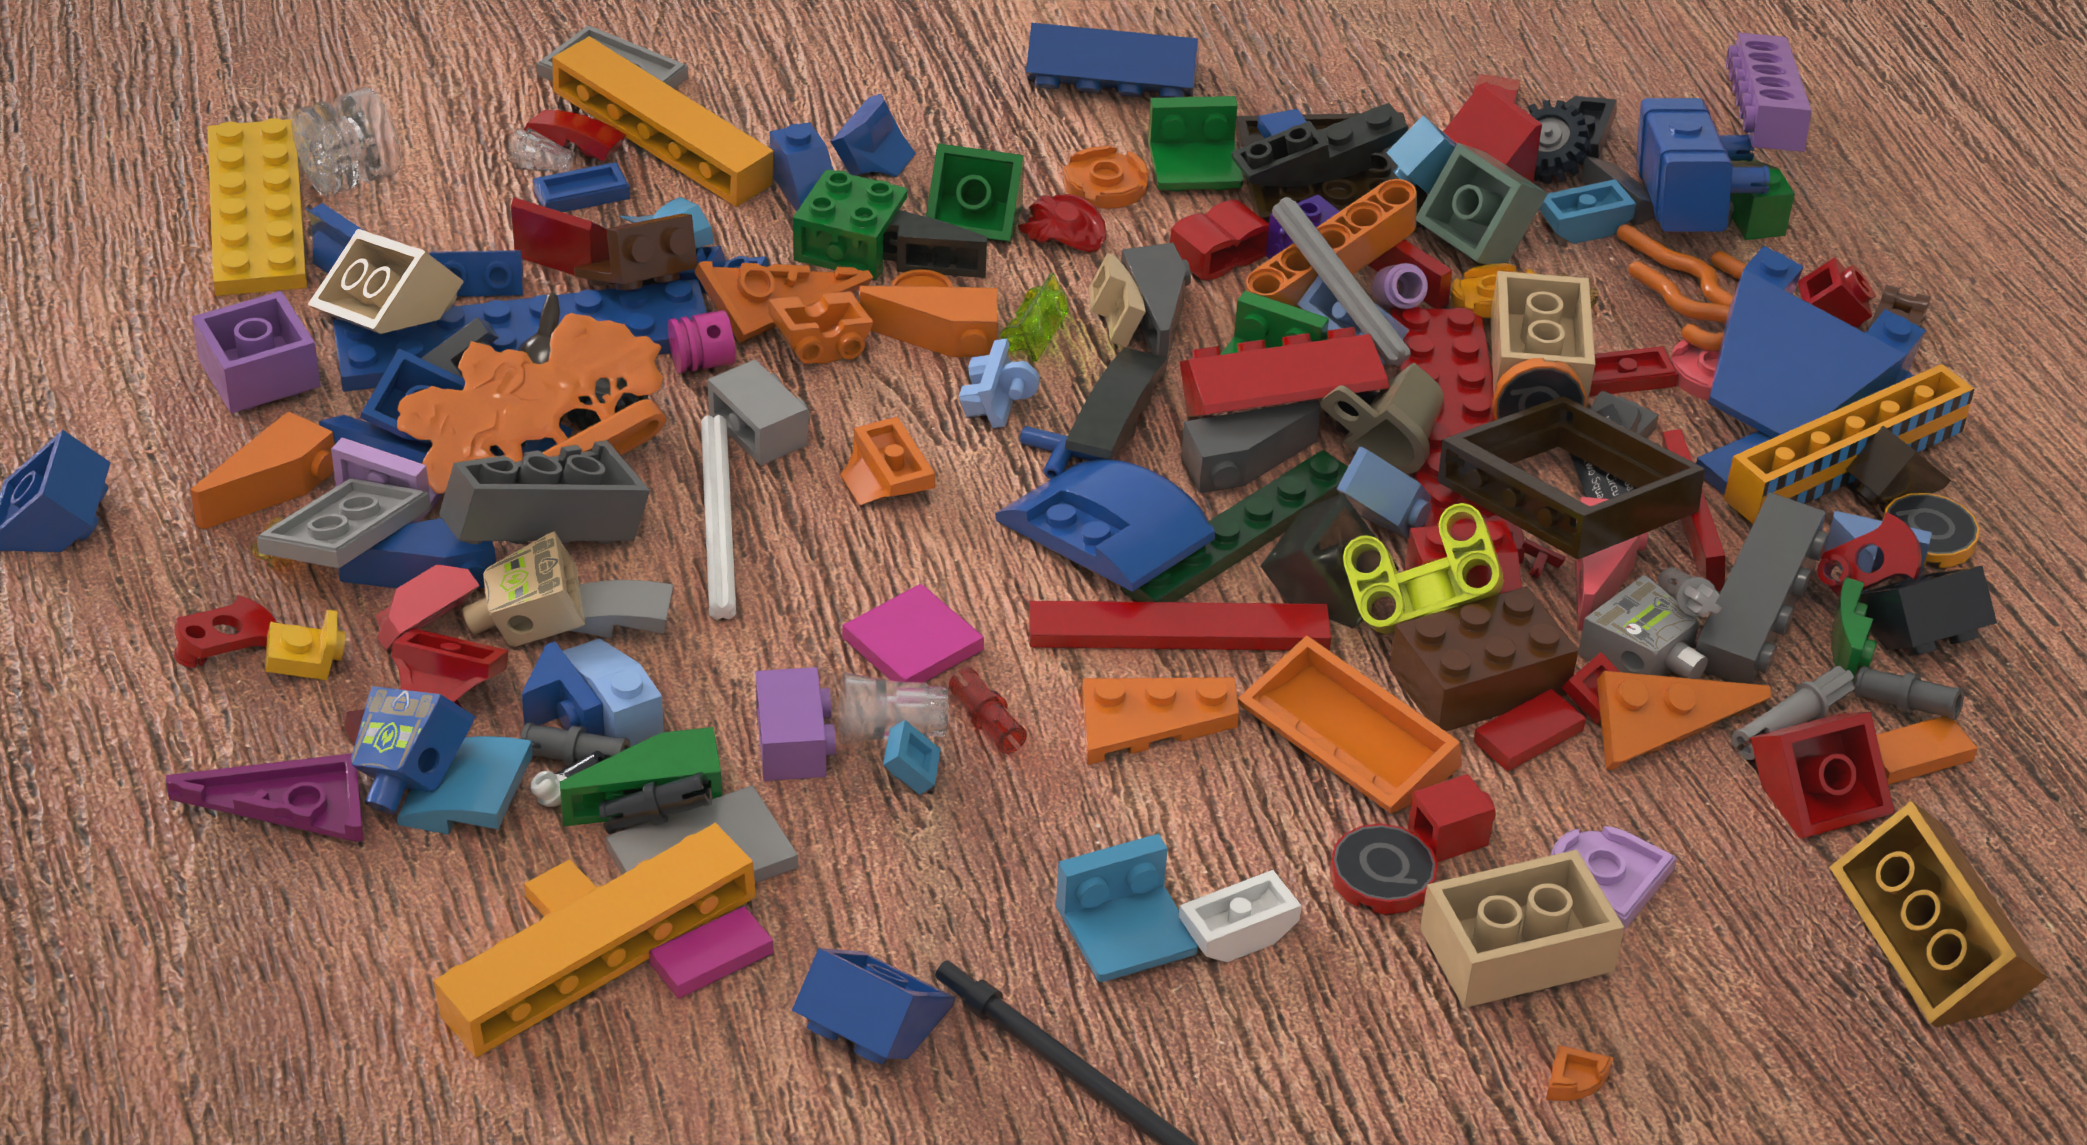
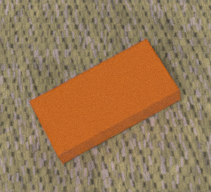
M1945 716L1876 734L1888 785L1974 761L1978 749L1957 722Z

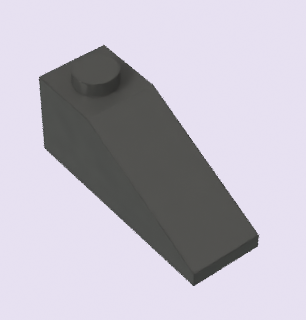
M1174 243L1122 249L1121 263L1134 279L1145 305L1146 312L1138 326L1151 353L1169 359L1184 305L1185 286H1189L1191 283L1189 263L1186 259H1181Z
M1312 400L1184 421L1181 459L1199 494L1245 486L1317 442L1321 404L1319 400Z

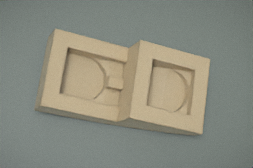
M1107 253L1088 288L1091 312L1107 317L1110 342L1127 347L1146 312L1141 293L1128 270L1115 255Z

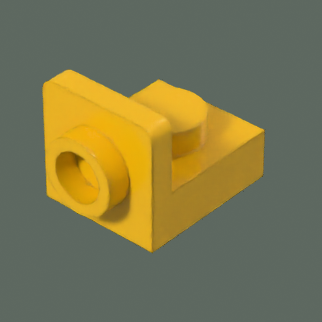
M327 609L322 629L270 622L267 635L265 672L327 680L332 660H342L346 632L337 630L338 611Z

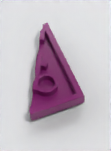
M352 753L166 775L169 800L350 841H364L358 770L352 766Z

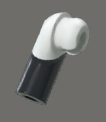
M595 751L555 774L551 771H542L533 778L530 787L531 792L537 797L538 803L541 805L557 807L561 805L559 782L605 760L606 757L600 751Z

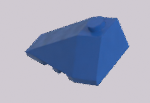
M398 349L361 412L360 418L404 439L433 444L431 440H418L398 430L397 420L400 412L397 409L400 400L407 395L431 386L461 391L466 382L460 376ZM559 423V427L569 438L573 429ZM547 437L540 440H526L521 444L522 453L524 456V452L538 450L544 452L557 445L553 438ZM497 445L490 447L493 455H506Z

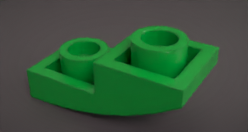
M1845 577L1832 626L1831 650L1835 666H1841L1845 671L1850 670L1854 675V679H1852L1854 683L1859 667H1870L1877 641L1868 639L1873 619L1865 617L1868 604L1860 602L1864 582Z

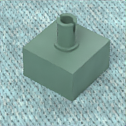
M1458 143L1418 212L1416 221L1476 262L1486 265L1508 263L1548 193L1488 153Z

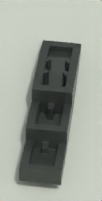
M899 210L883 234V260L897 261V272L924 269L943 275L986 278L987 237L944 221Z
M1124 347L1104 371L1083 405L1066 439L1065 449L1110 460L1135 435L1138 416L1150 405L1153 386L1165 375L1168 358Z

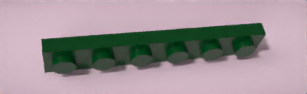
M1321 450L1209 520L1208 524L1212 525L1215 530V539L1135 591L1132 592L1122 586L1120 590L1136 602H1177L1341 497L1342 495L1337 490V487L1348 466L1326 451Z

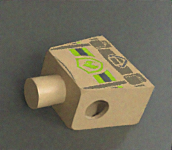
M555 531L487 567L483 573L486 597L462 608L465 621L474 635L496 626L508 645L514 647L585 625L577 567Z

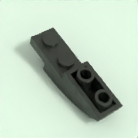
M1388 102L1319 131L1316 130L1310 121H1307L1263 140L1253 142L1248 146L1231 152L1232 159L1250 183L1283 187L1312 185L1348 177L1373 168L1371 154L1393 146L1408 131V125Z

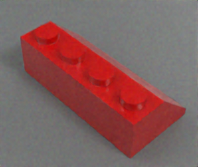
M1355 327L1328 330V340L1311 342L1310 333L1282 337L1283 346L1267 349L1265 347V340L1237 343L1238 353L1220 355L1219 346L1191 350L1193 359L1179 361L1187 417L1324 398L1340 385L1349 388L1354 393L1389 388V382L1371 335L1356 336Z

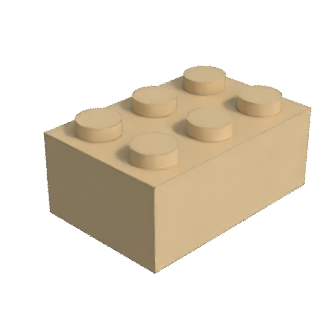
M1498 271L1490 313L1493 394L1496 392L1495 386L1500 377L1514 365L1531 358H1544L1545 361L1555 363L1558 360L1567 363L1579 374L1587 396V408L1595 368L1589 278Z
M1572 850L1427 884L1420 930L1463 1007L1467 1008L1615 972L1624 925L1578 850Z

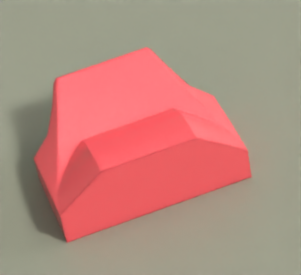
M436 564L398 587L394 592L391 605L375 615L379 625L377 639L384 649L388 650L392 647V642L411 629L421 630L465 603L480 585L468 569Z

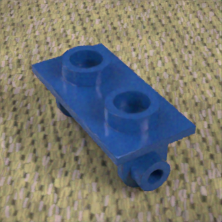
M521 250L429 252V255L464 281L457 291V296L523 295L522 277L524 276L523 259H521Z

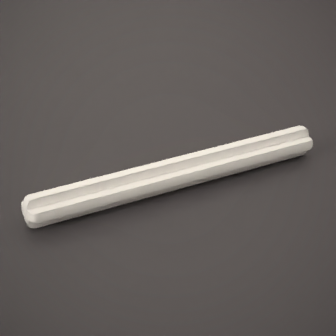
M707 415L701 420L709 615L715 620L721 618L730 620L736 614L727 420L721 415L715 417Z

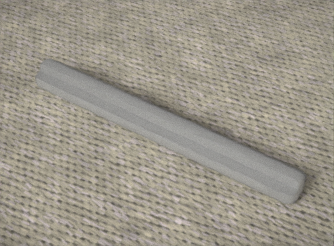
M1289 197L1281 199L1272 209L1275 219L1363 334L1371 335L1376 350L1385 363L1394 368L1401 366L1404 361L1409 359L1410 349L1296 201L1291 200Z

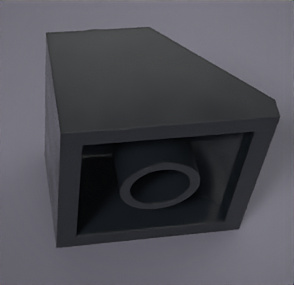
M1982 565L1927 573L1918 576L1917 580L1910 578L1863 591L1860 598L1861 603L1868 604L1865 617L1873 619L1870 629L1872 634L1886 650L1907 648L1908 656L1935 651L1938 649L1936 641L1949 637L1950 644L1979 638V628L1997 623Z

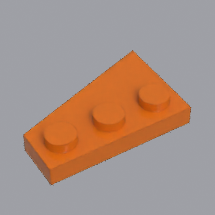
M1235 677L1082 678L1081 694L1087 765L1105 761L1106 753L1126 748L1130 754L1149 750V742L1169 737L1182 742L1238 728L1239 708Z

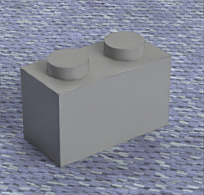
M756 359L708 379L709 416H723L727 420V434L760 466L808 445L810 413L807 405L802 399L796 398L782 385L780 379L775 374H770Z

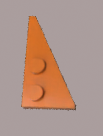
M712 261L698 263L694 271L718 311L725 310L732 332L739 343L777 327L769 315L768 299L798 296L804 306H811L819 301L822 294L847 291L853 293L860 290V286H868L873 278L869 270L861 271L852 267H837L835 272L810 271V266L773 264L772 266L765 267L757 263H742L740 268L713 267Z
M1604 671L1597 678L1606 770H1615L1626 761L1648 753V755L1661 750L1670 742L1682 741L1711 728L1721 720L1733 715L1737 717L1751 711L1756 705L1771 698L1770 686Z

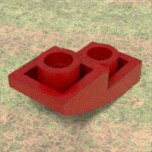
M543 110L531 119L524 128L526 132L535 137L539 144L546 148L562 152L571 143H574L583 154L591 158H598L603 162L620 148L626 136L621 131L599 120L560 110Z

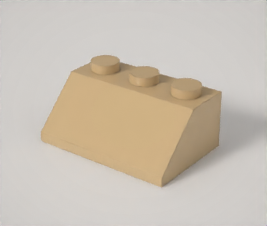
M357 229L308 305L317 311L383 334L439 320L442 314L454 304L457 291L464 281L423 250Z

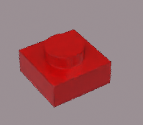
M1602 652L1595 656L1562 687L1596 725L1601 722L1597 678L1604 671L1620 672Z

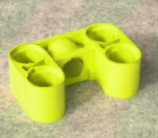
M1464 503L1448 507L1441 515L1438 524L1447 557L1397 573L1389 551L1377 538L1366 535L1359 536L1349 542L1343 554L1344 567L1359 613L1373 630L1383 634L1394 633L1396 624L1499 594L1504 583L1503 572L1488 527L1476 508ZM1468 518L1476 522V531L1468 540L1458 541L1451 537V528L1456 521ZM1368 550L1378 551L1381 561L1376 570L1370 573L1357 571L1356 562L1361 553ZM1476 565H1485L1492 569L1490 582L1482 588H1473L1466 584L1467 573ZM1386 596L1395 599L1396 609L1391 617L1386 620H1377L1372 617V605L1377 599Z

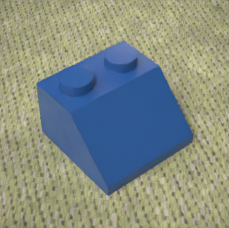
M62 430L3 482L0 492V551L62 552L75 540L83 541L88 538L99 521V517L95 514L98 504L108 490V484L105 483L111 462L66 431Z
M818 948L792 1011L809 1019L806 1027L814 1033L832 1040H838L839 1035L856 1043L853 1050L856 1054L875 1063L885 1064L887 1059H908L952 1008L956 997L863 951Z

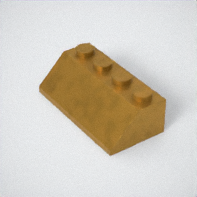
M1912 800L1829 867L1923 1014L1934 1027L2004 1012L2048 978L1943 823Z

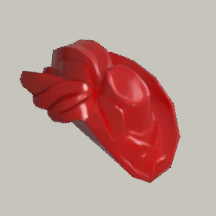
M1060 194L1053 197L1047 195L1039 196L1029 206L1031 216L1028 218V223L1018 225L1020 232L1027 234L1030 240L1036 239L1039 243L1052 240L1086 252L1099 251L1106 240L1105 221L1097 208L1084 198L1072 194Z

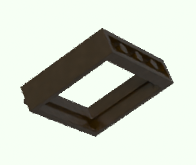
M1562 396L1442 439L1438 483L1579 560L1699 512L1705 468ZM1567 410L1573 413V419L1566 420ZM1560 447L1637 489L1590 507L1512 464Z

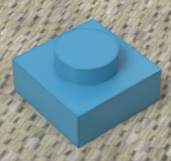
M904 719L890 728L883 766L894 777L902 780L920 795L935 786L941 749Z

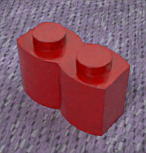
M1228 200L1215 205L1206 214H1193L1179 220L1171 228L1170 243H1174L1181 259L1188 261L1191 272L1201 280H1214L1227 274L1235 266H1247L1266 256L1269 223L1241 201Z

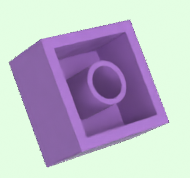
M282 291L192 316L199 362L230 413L252 409L264 403L288 396H295L304 391L321 387L315 342Z

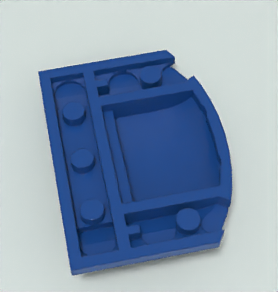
M1092 460L1077 463L995 513L997 522L1132 592L1215 539V530L1212 525L1208 524L1205 513L1181 488L1152 470L1119 460Z

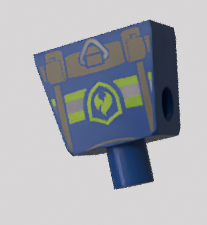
M372 686L351 756L352 766L374 779L365 804L380 812L395 814L405 789L425 792L436 790L470 730L475 716L441 694Z

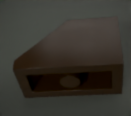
M1885 426L1879 429L1846 468L1849 473L1859 480L1854 489L1875 506L1882 499L1890 504L1895 498L1909 493L1932 494L1945 488L1951 481Z

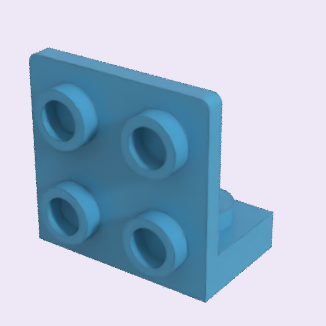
M1159 834L1058 862L1056 908L1099 982L1109 981L1194 956L1198 953L1197 943L1179 918V910L1164 886L1168 848Z

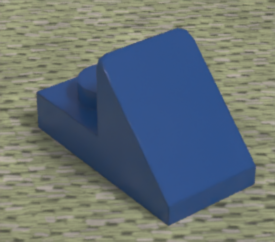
M554 641L545 645L522 692L524 726L529 722L535 725H542L559 718L566 730H569L571 726L584 727L587 733L605 736L602 702L558 644Z

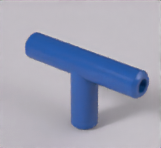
M1025 426L1020 434L1021 444L1052 451L1044 468V474L1049 479L1063 473L1072 456L1089 461L1108 460L1065 449L1068 437L1066 435Z

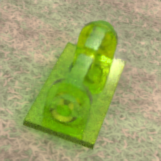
M1050 273L1042 286L1033 287L1027 291L1024 301L1015 313L1017 318L1011 319L1008 326L1002 330L1000 339H1008L1010 345L1008 352L1029 350L1033 362H1037L1068 313V298L1066 293L1061 290L1055 273Z

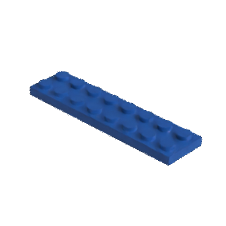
M679 279L666 283L648 284L633 290H617L613 288L595 291L583 290L578 293L557 295L560 307L559 324L565 315L569 313L591 316L597 321L611 320L616 323H622L627 326L634 337L647 336L654 343L659 344L661 349L658 355L671 353L668 338L669 319L676 318L679 322L681 317L687 316L690 320L692 315L707 313L698 279ZM548 295L507 301L493 300L488 303L463 306L452 305L437 321L383 334L341 319L333 320L343 392L376 388L398 349L422 358L477 317L489 322L499 336L497 340L490 344L496 352L501 353L506 349L518 351L519 346L524 341L537 333L542 309Z

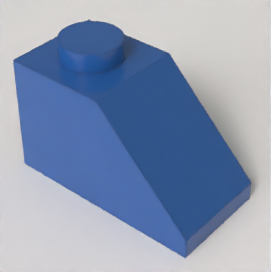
M810 122L792 124L787 128L770 131V149L774 150L773 179L796 212L824 171L828 169L834 170L827 145Z

